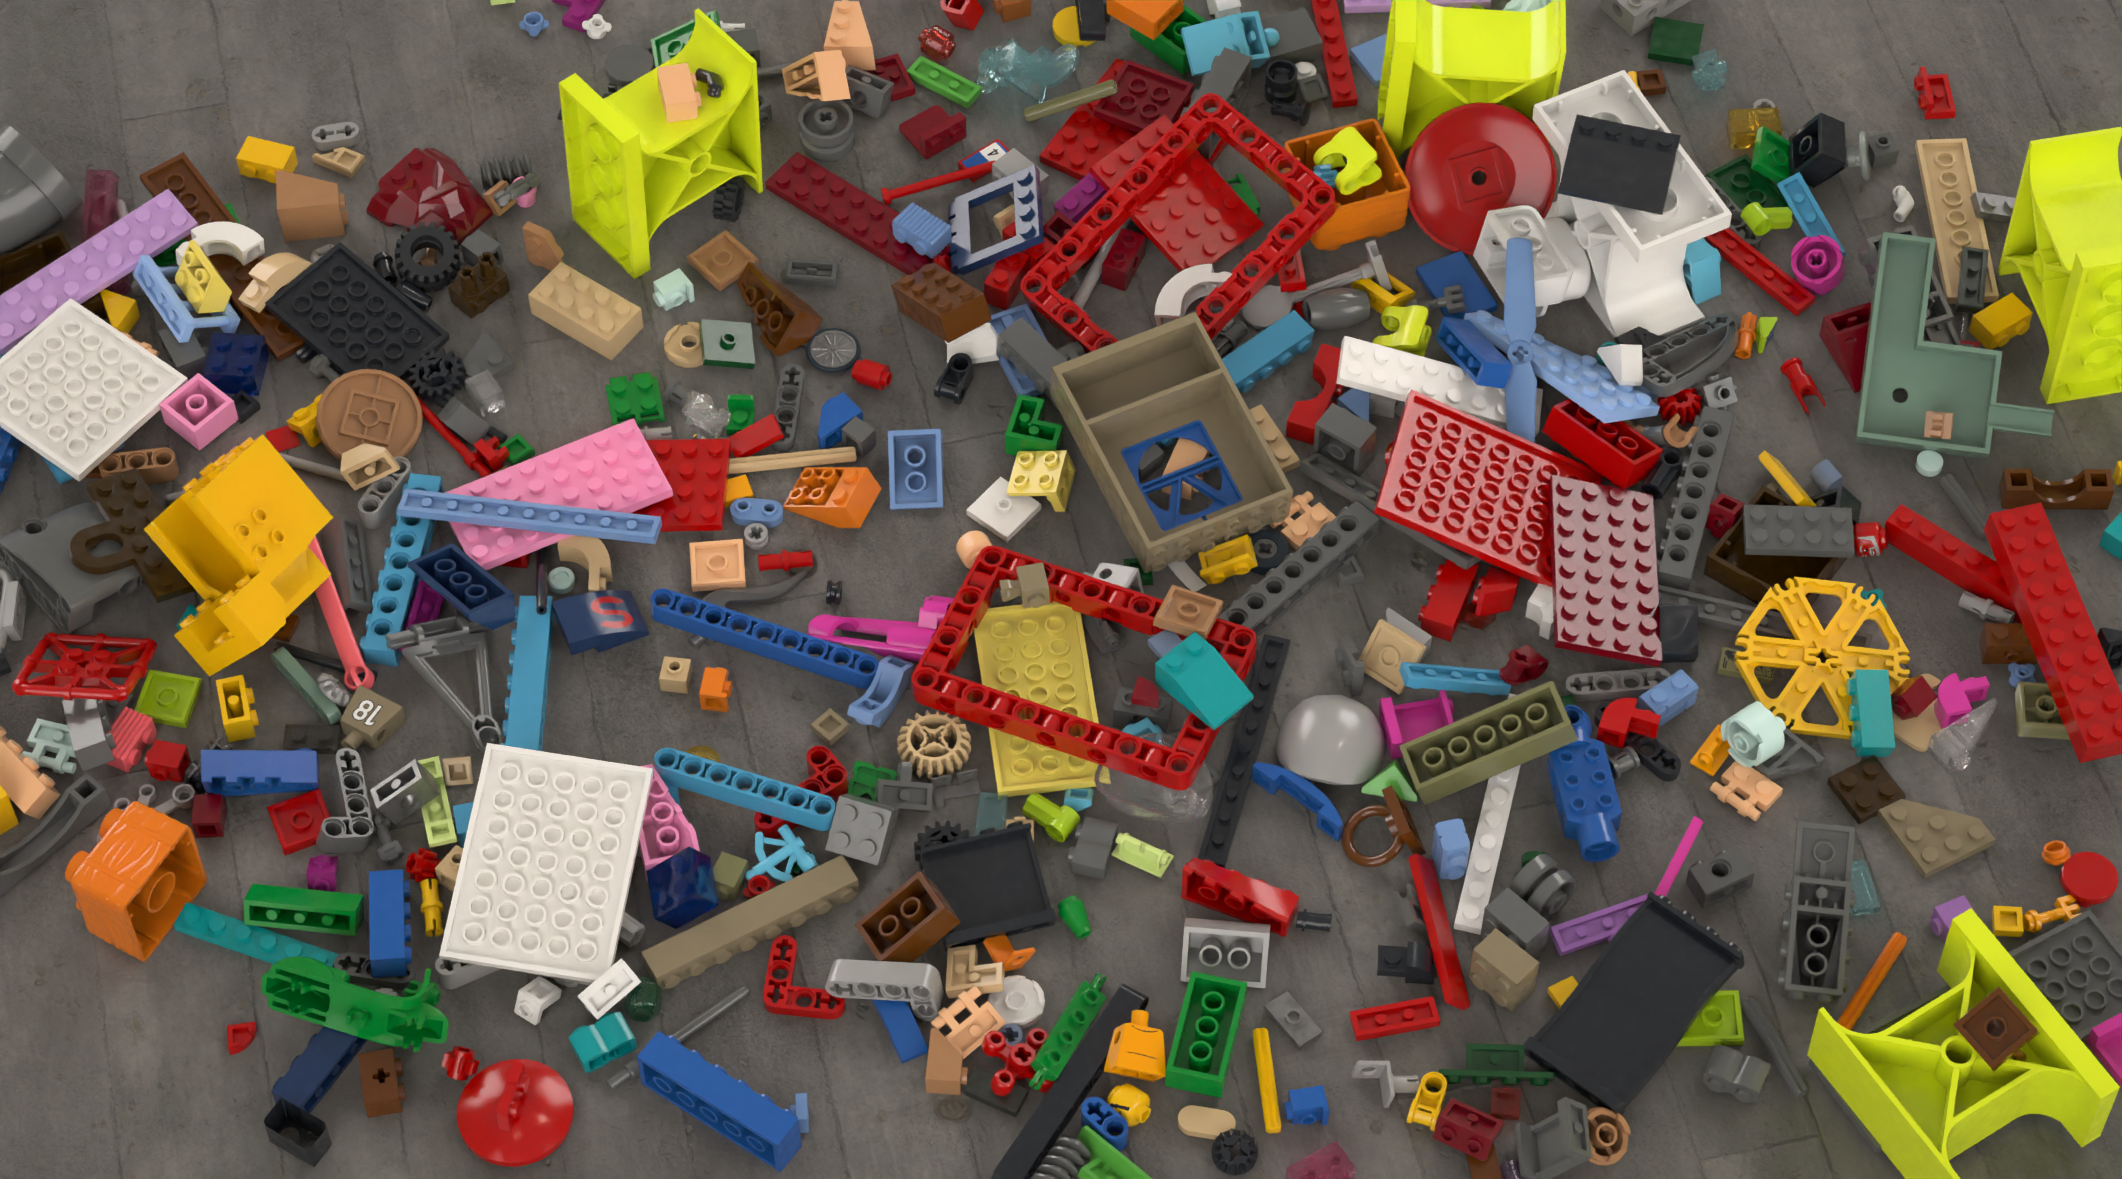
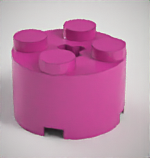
M1825 235L1808 236L1800 240L1792 250L1791 267L1795 279L1809 292L1819 295L1827 294L1843 280L1846 271L1845 261L1839 245L1832 238Z

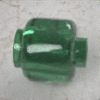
M640 977L639 980L641 982L625 995L624 1010L633 1020L648 1022L660 1014L663 991L651 978Z

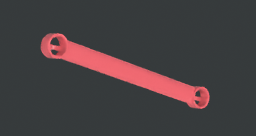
M315 535L308 547L328 569ZM330 575L315 590V593L346 672L344 683L353 692L357 690L359 685L371 689L375 680L374 674L365 666ZM365 672V678L361 682L357 675Z

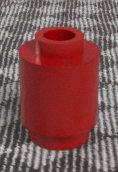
M868 359L857 360L852 369V379L856 380L858 384L883 390L885 386L888 387L890 385L892 372H890L888 365Z

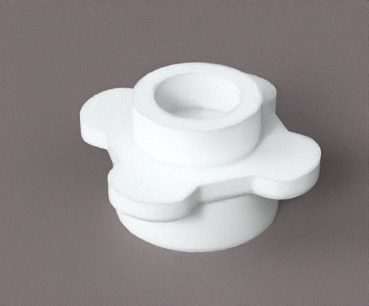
M595 14L593 18L582 23V28L587 30V35L592 39L603 38L606 32L611 31L612 28L611 24L606 23L600 14Z

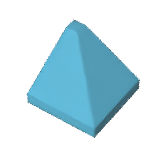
M1067 789L1064 805L1071 807L1076 812L1092 805L1094 789Z

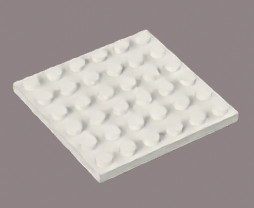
M70 298L0 358V427L80 482L160 410L159 404L188 382V378Z

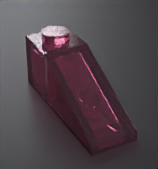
M86 170L82 243L113 224L116 210L115 204L118 199L119 176L112 170Z

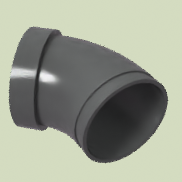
M7 124L0 128V254H3L31 241L49 229L59 219L66 221L84 204L81 197L62 174L28 140Z

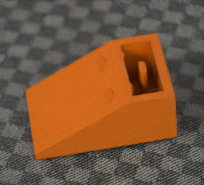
M805 467L783 508L837 528H860L882 488L867 467Z

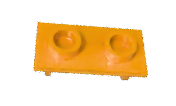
M1718 724L1689 762L1711 776L1715 775L1730 755L1727 750L1731 747L1728 741L1725 740L1723 742L1721 737V725Z

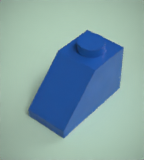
M844 392L836 397H831L822 405L818 431L819 449L832 448L841 442L842 428L855 416L863 421V411Z

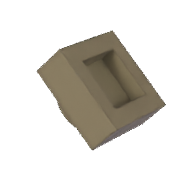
M831 708L810 724L811 731L829 746L833 745L850 730L849 723Z

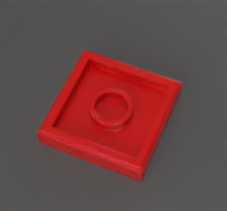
M320 788L267 807L284 856L317 845L316 839L321 824L325 819L331 817Z

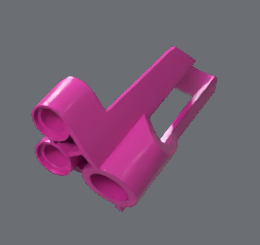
M934 595L925 597L923 607H920L918 622L819 615L808 624L807 635L832 643L862 646L884 657L891 654L903 660L919 662L954 598ZM835 629L887 636L885 643L833 636Z

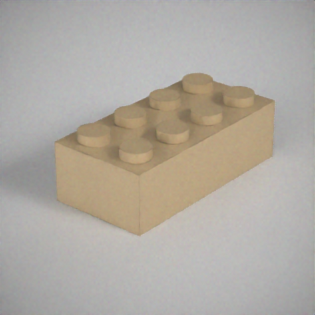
M562 262L528 294L531 314L611 361L644 328L640 307Z

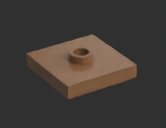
M727 230L687 256V262L719 291H722L738 280L748 262H752L756 266L759 265V259Z
M1172 585L1154 618L1153 626L1187 637L1196 632L1206 640L1222 610L1223 601Z

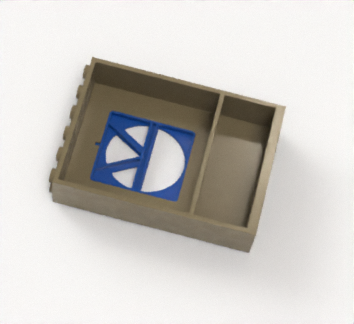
M1196 312L1052 367L1050 394L1144 573L1152 570L1154 572L1160 571L1167 564L1175 561H1185L1192 554L1200 551H1210L1217 544L1234 540L1248 532L1255 533L1261 530L1263 526L1270 523H1280L1289 516L1293 489ZM1168 438L1188 439L1203 446L1213 456L1140 484L1138 476L1140 460L1146 450L1160 440ZM1219 467L1222 477L1221 489L1219 491L1215 490L1195 477V475ZM1182 481L1192 485L1193 488L1214 501L1213 504L1201 512L1181 515ZM1171 485L1168 511L1159 508L1147 497V494Z

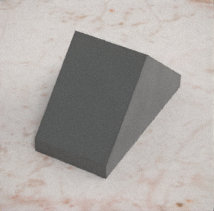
M452 396L437 416L444 424L472 445L483 438L492 427L454 396Z

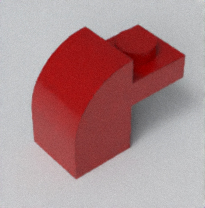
M1636 698L1617 699L1604 710L1596 740L1623 749L1629 731L1656 739L1661 715L1655 714L1650 710L1637 709Z

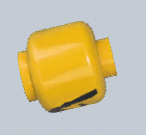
M1126 1083L1116 1086L1107 1098V1104L1127 1121L1129 1127L1144 1123L1150 1116L1149 1096L1132 1084Z

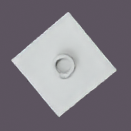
M1000 477L966 511L967 516L1008 542L1041 510V503L1030 496H1009L1007 493L1009 482Z

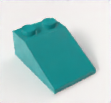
M1193 632L1155 663L1156 684L1213 730H1216L1253 699V694L1217 650L1196 632Z

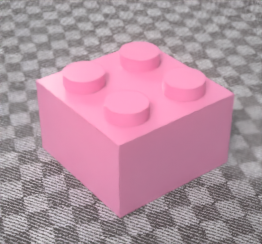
M199 373L159 404L164 423L199 451L239 420L234 401Z

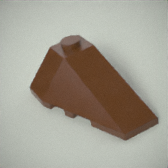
M748 262L737 285L746 305L751 307L754 314L752 318L754 324L759 326L762 332L760 336L762 342L779 357L809 342L823 318L808 304L754 263Z

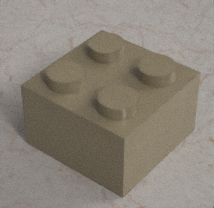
M1495 928L1473 949L1469 978L1475 987L1485 990L1490 994L1499 1006L1506 1007L1513 1012L1535 991L1539 962Z

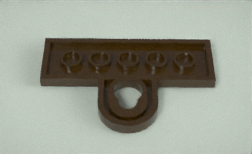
M137 468L88 482L87 492L106 522L82 529L73 536L70 542L69 553L73 564L86 573L97 575L107 574L134 565L157 603L196 591L144 530L146 526L163 512V509ZM104 540H114L122 546L120 551L103 557H93L89 553L91 549L96 548Z

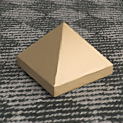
M471 756L443 759L445 786L473 784Z

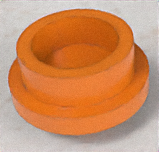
M2058 840L2045 844L2042 852L2043 861L2054 866L2062 865L2071 856L2069 847L2063 841Z

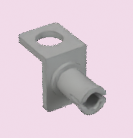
M1360 1060L1357 1061L1351 1073L1352 1078H1379L1384 1108H1389L1395 1093L1417 1094L1419 1088V1081H1416L1419 1079L1418 1075L1394 1076L1391 1072L1390 1061ZM1367 1067L1376 1068L1375 1070L1369 1072L1361 1071L1362 1069Z

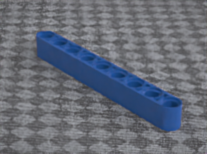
M657 589L650 598L652 618L659 623L861 689H868L878 669V660L869 654L669 589ZM662 604L668 605L666 607H659ZM710 621H717L718 623L712 624V623H709V622H710ZM736 629H742V630H744V631H742V632H736V631H734V630H736ZM766 637V638H769V639H768V640H761L760 638ZM786 646H794V648L789 649ZM812 654H819L820 656H819V657H813V656H811V655H812ZM843 662L845 665H838L836 663ZM862 671H870L871 673L865 674Z

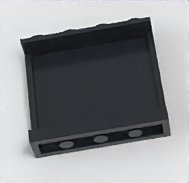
M1022 821L1008 824L1006 829L996 831V828H988L980 831V835L969 837L968 834H963L952 838L951 842L943 844L941 841H933L927 843L925 848L921 849L920 858L925 876L937 886L961 921L942 937L945 952L948 951V948L983 943L986 938L1004 935L1008 937L1055 925L1056 915L1054 908L1051 909L1031 835V823L1023 824Z

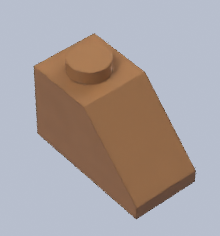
M931 1028L925 1077L926 1093L961 1095L962 1084L967 1085L968 1067H963V1056L937 1028Z

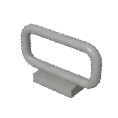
M0 569V579L3 581L0 602V650L3 651L7 642V636H9L11 641H19L23 638L28 595L19 581L13 580L10 572Z

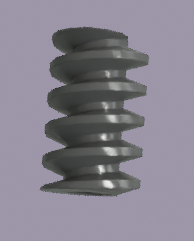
M524 153L522 160L519 159L517 154H514L512 161L509 160L507 155H504L502 162L498 160L497 156H494L492 163H489L486 156L483 157L482 164H480L482 187L485 189L487 181H489L491 187L496 185L497 180L507 181L509 179L512 184L516 178L532 172L531 160L528 154Z
M1062 1133L1061 1138L1055 1142V1147L1049 1151V1156L1044 1158L1043 1165L1037 1168V1174H1034L1031 1179H1071L1069 1176L1077 1177L1079 1172L1076 1167L1081 1168L1085 1166L1083 1159H1089L1091 1153L1076 1137Z

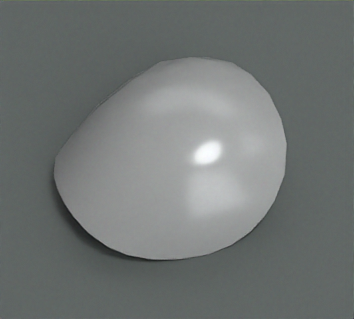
M1315 695L1300 702L1284 719L1277 737V757L1285 769L1308 780L1333 785L1360 784L1372 778L1384 760L1386 749L1385 733L1376 715L1358 701L1343 695Z

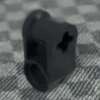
M956 353L950 358L945 370L936 382L934 389L935 397H946L954 400V403L958 405L962 403L966 391L973 380L972 359L969 355Z

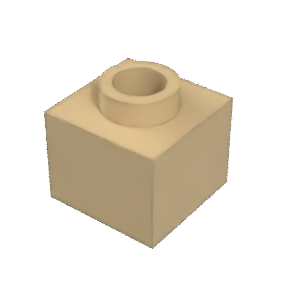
M664 656L659 677L661 691L688 694L692 676L691 659Z

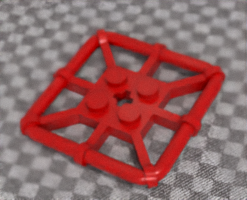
M46 633L32 654L24 659L23 667L12 684V691L19 696L63 697L64 700L72 701L74 698L121 702L127 699V696L133 691L139 679L146 675L147 666L157 650V643L151 638L108 637L103 633H98L97 636ZM65 645H80L93 647L90 651H83L79 648L69 649ZM106 647L127 648L116 653H110L105 650ZM48 648L61 658L59 661L41 660ZM139 659L138 661L134 662L132 665H121V664H124V663H127V662H130V661ZM32 672L50 673L28 680ZM111 677L127 678L123 685H116L110 680Z

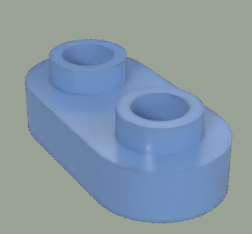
M739 498L730 506L731 518L738 525L748 526L753 523H760L765 527L771 528L778 526L783 520L782 505L775 500Z

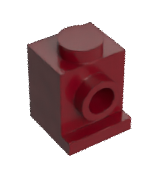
M1721 493L1710 504V512L1705 528L1711 530V534L1714 537L1721 539L1726 531L1737 523L1742 515L1745 503Z

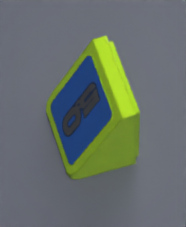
M1760 317L1758 319L1755 329L1758 353H1763L1772 338L1778 317Z

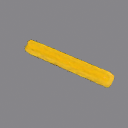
M1264 1027L1256 1028L1253 1030L1252 1036L1265 1129L1269 1134L1279 1133L1281 1131V1119L1268 1030Z

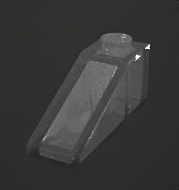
M1995 697L1931 736L1927 752L1948 774L1956 769H1964L1971 762V757L1994 716L1998 703Z

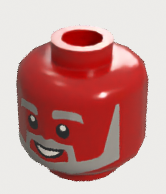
M1879 522L1856 523L1854 525V551L1856 556H1880L1883 553V549L1888 548L1887 529L1882 528Z

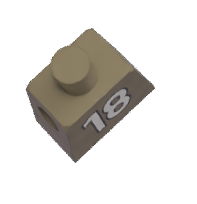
M359 685L340 720L343 733L346 735L341 744L344 748H351L355 751L361 744L371 749H378L405 724L406 719L403 707Z

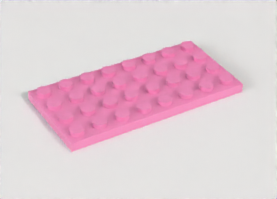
M634 418L445 492L449 494L631 513L673 496L672 488ZM448 521L463 552L485 570L573 536Z

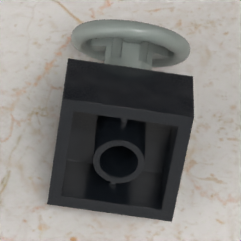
M1820 112L1789 136L1790 177L1800 172L1805 183L1815 188L1847 167H1861L1863 180L1869 181L1871 169L1866 132H1859V148H1847L1845 123Z

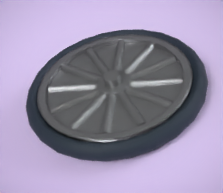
M828 328L817 332L811 337L806 347V355L809 362L818 370L828 373H838L851 368L859 359L861 353L858 339L849 331L840 328Z

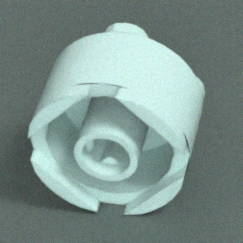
M1756 701L1722 723L1721 737L1723 742L1725 740L1728 741L1731 748L1727 751L1735 761L1744 767L1750 768L1753 765L1756 767L1783 749L1785 741L1783 731H1785L1786 726L1780 717H1775L1761 702Z

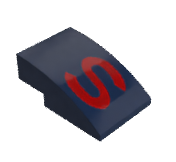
M596 591L552 602L554 616L571 655L595 647L599 653L649 635V631L631 591Z

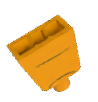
M1132 1011L1131 1023H1124L1115 1028L1104 1072L1151 1082L1166 1076L1164 1035L1162 1030L1148 1027L1149 1013L1147 1011Z

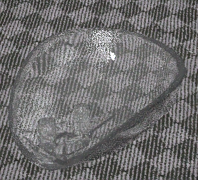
M1149 733L1137 736L1169 748L1173 747L1177 739L1176 736L1166 733ZM1203 762L1193 784L1188 789L1181 791L1173 790L1102 765H1098L1095 772L1094 781L1097 789L1111 806L1136 819L1153 823H1190L1199 821L1208 812L1213 799V782L1205 762Z

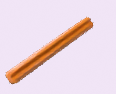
M1899 932L1893 933L1838 1019V1024L1848 1030H1852L1907 942L1905 935Z

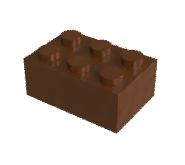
M919 871L857 922L855 927L878 961L912 963L961 921L937 886Z

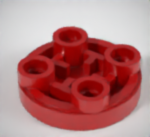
M2079 852L2070 856L2065 861L2059 881L2064 891L2071 895L2079 906L2087 908L2091 905L2106 902L2113 896L2118 885V873L2115 866L2106 857L2094 852Z

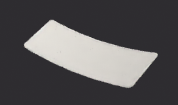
M1175 561L1167 564L1191 591L1196 592L1207 586L1185 561Z

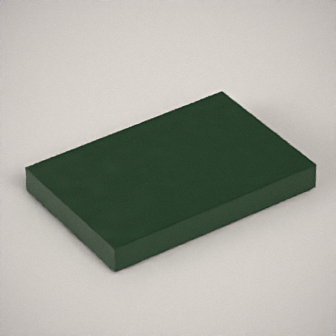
M1747 154L1705 175V177L1714 180L1741 211L1747 205L1754 202L1760 203L1763 208L1789 207L1777 186L1769 178L1751 168L1752 160Z

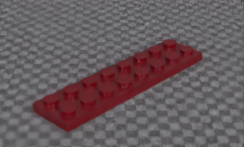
M796 152L765 182L766 189L906 275H911L921 270L926 264L934 263L933 259L926 254H918L913 246L906 242L901 243L894 237L892 221L900 213L799 152ZM949 243L938 255L951 257Z

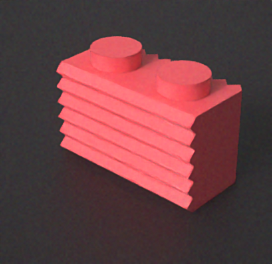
M124 707L111 725L112 731H109L112 733L116 743V748L112 749L115 760L106 764L129 772L132 766H136L139 763L142 751L147 747V744L153 743L156 737V728L150 716Z

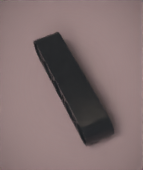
M1075 0L1080 41H1105L1106 21L1103 0Z

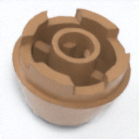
M1595 1107L1587 1110L1592 1158L1588 1161L1597 1165L1616 1163L1627 1151L1628 1135H1630L1628 1123L1621 1114H1615L1607 1108Z

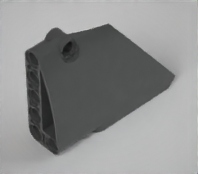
M85 502L44 519H26L20 529L0 538V562L19 581L21 586L64 634H69L89 624L92 621L93 608L96 602L114 593H117L119 596H126L147 586L134 565L107 574L97 575L78 569L71 561L69 553L70 542L73 536L82 529L106 522L95 503ZM104 540L96 548L91 549L89 553L93 557H103L120 551L122 546L114 540Z

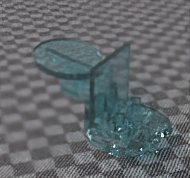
M1008 38L997 44L992 50L985 48V51L979 56L977 64L980 75L977 85L982 87V93L987 94L1000 85L1006 88L1010 84L1036 102L1042 103L1044 102L1046 87L1052 88L1060 85L1073 73L1080 59V51L1076 46L1066 44L1052 53L1044 46H1040L1032 53H1029L1021 48L1016 40Z

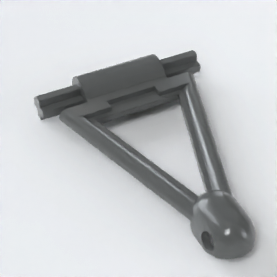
M458 615L410 625L409 630L387 634L385 637L387 648L393 650L407 647L401 651L403 656L469 730L472 740L480 753L485 754L487 743L501 745L503 735L498 723L494 720L487 633L480 632L490 630V628L465 618L464 615ZM469 650L475 651L480 715L476 717L472 715L425 661L426 659Z

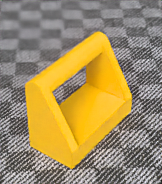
M1388 272L1387 275L1391 287L1399 292L1396 295H1392L1373 282L1374 276L1365 280L1362 278L1351 282L1350 288L1365 291L1369 298L1370 307L1381 315L1388 306L1404 307L1416 294L1414 290Z

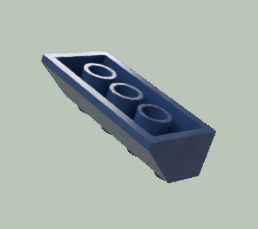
M453 543L407 563L409 569L470 620L492 630L516 620L514 593Z

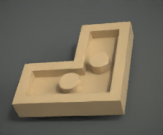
M976 945L948 948L946 994L948 999L956 998L961 992H967L973 986H976L981 994L1004 991L1005 969L1003 963L977 965L978 951Z

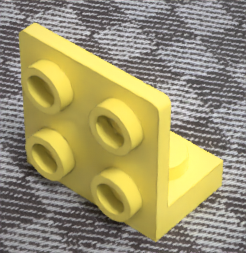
M1067 450L1019 451L1016 455L1007 488L1008 495L1046 496L1055 512H1065L1076 468Z

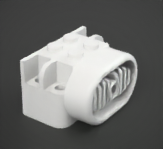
M1527 205L1488 211L1473 256L1503 303H1505L1507 240L1510 238L1521 237L1532 242L1536 317L1544 316L1548 305L1581 298L1586 294L1590 285L1591 269L1588 255L1580 245L1577 237L1572 234L1571 227L1564 219L1560 217L1543 219L1536 209Z

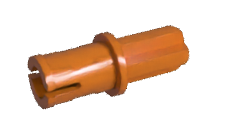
M1747 312V314L1742 316L1740 329L1738 330L1739 342L1735 349V356L1743 360L1751 357L1752 344L1757 337L1755 332L1757 316L1752 315V312Z

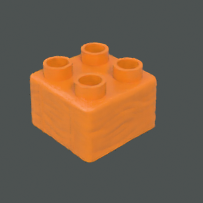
M1376 119L1359 121L1285 142L1284 149L1311 171H1314V166H1316L1313 160L1316 151L1330 142L1337 133L1346 127H1354L1377 153L1375 164L1382 171V177L1370 185L1362 186L1349 195H1344L1338 189H1333L1337 210L1310 238L1311 243L1318 250L1332 251L1344 244L1370 237L1380 238L1386 236L1389 232L1403 228L1406 224L1410 184ZM1336 167L1331 170H1336L1339 173L1344 167ZM1284 168L1283 173H1288L1291 171V168ZM1288 193L1296 209L1301 203ZM1323 198L1320 199L1317 203L1325 204L1329 201V199Z
M133 801L124 811L114 808L106 815L99 832L102 839L90 853L79 851L72 857L66 868L65 879L71 883L77 899L76 907L82 912L88 931L105 942L112 944L117 949L145 962L174 926L186 902L192 903L207 883V875L191 828L139 801Z

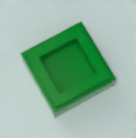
M519 433L498 447V450L504 446L508 449L510 455L505 460L511 466L524 462L535 455L534 449Z

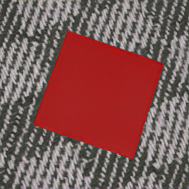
M289 425L265 432L268 441L278 452L301 446L296 432L291 430Z

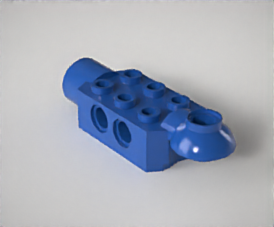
M1567 705L1564 707L1570 721L1574 723L1572 726L1578 740L1549 752L1546 768L1564 837L1578 841L1581 857L1585 861H1605L1614 857L1620 850L1616 831L1619 830L1622 810L1604 742L1590 738L1592 722L1588 714L1578 706Z

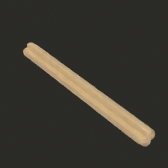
M854 446L730 458L728 475L855 462L857 459L856 449Z

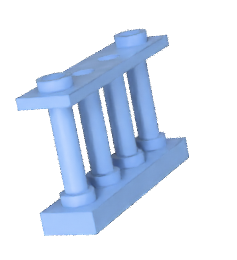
M140 255L133 276L179 343L188 342L194 328L220 327L228 339H233L240 318L229 302L224 312L210 313L213 317L193 318L189 311L195 310L189 301H181L177 295L184 294L177 284H170L165 278L174 277L179 266L158 267L150 255Z

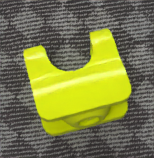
M1346 127L1341 130L1330 142L1320 147L1314 154L1313 160L1316 166L1330 164L1331 169L1344 167L1335 179L1336 188L1344 195H1349L1362 186L1370 185L1382 177L1381 169L1375 164L1377 159L1376 151L1354 127Z
M1418 305L1386 307L1381 315L1382 325L1387 330L1394 331L1395 333L1377 336L1372 343L1425 357L1432 335L1431 327L1425 325L1428 318V309Z

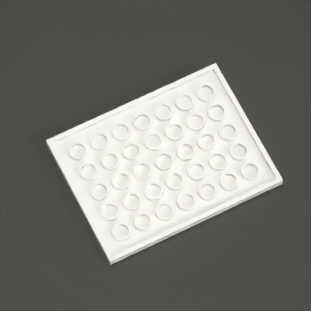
M487 743L439 954L440 959L593 983L612 967L653 778V768Z

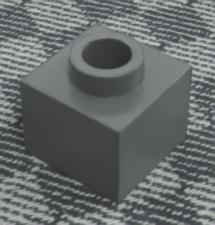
M1890 132L1867 137L1872 169L1896 164L1899 149Z
M855 416L842 428L843 445L845 447L854 446L856 454L863 458L876 446L874 427L869 422L862 421Z

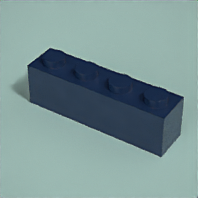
M324 1026L318 1034L316 1033L310 1038L308 1047L304 1052L294 1058L290 1069L284 1077H280L275 1082L272 1090L275 1104L281 1098L284 1106V1098L311 1113L368 1040Z

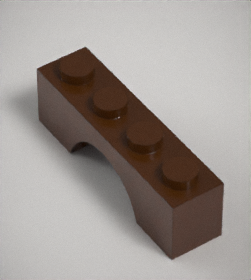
M2004 469L1999 484L2002 509H2013L2041 502L2044 509L2108 510L2114 493L2111 469H2084L2077 476L2063 481L2039 479L2032 473L2031 469Z

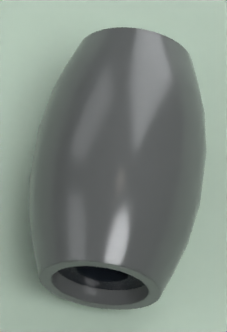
M1333 288L1317 292L1304 299L1302 313L1304 320L1313 329H1345L1369 318L1370 302L1367 293L1363 290Z

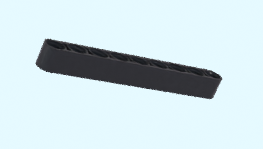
M1122 984L995 1168L991 1179H1031L1104 1072L1115 1028L1124 1023H1131L1132 1011H1145L1149 1002L1148 996L1126 984Z

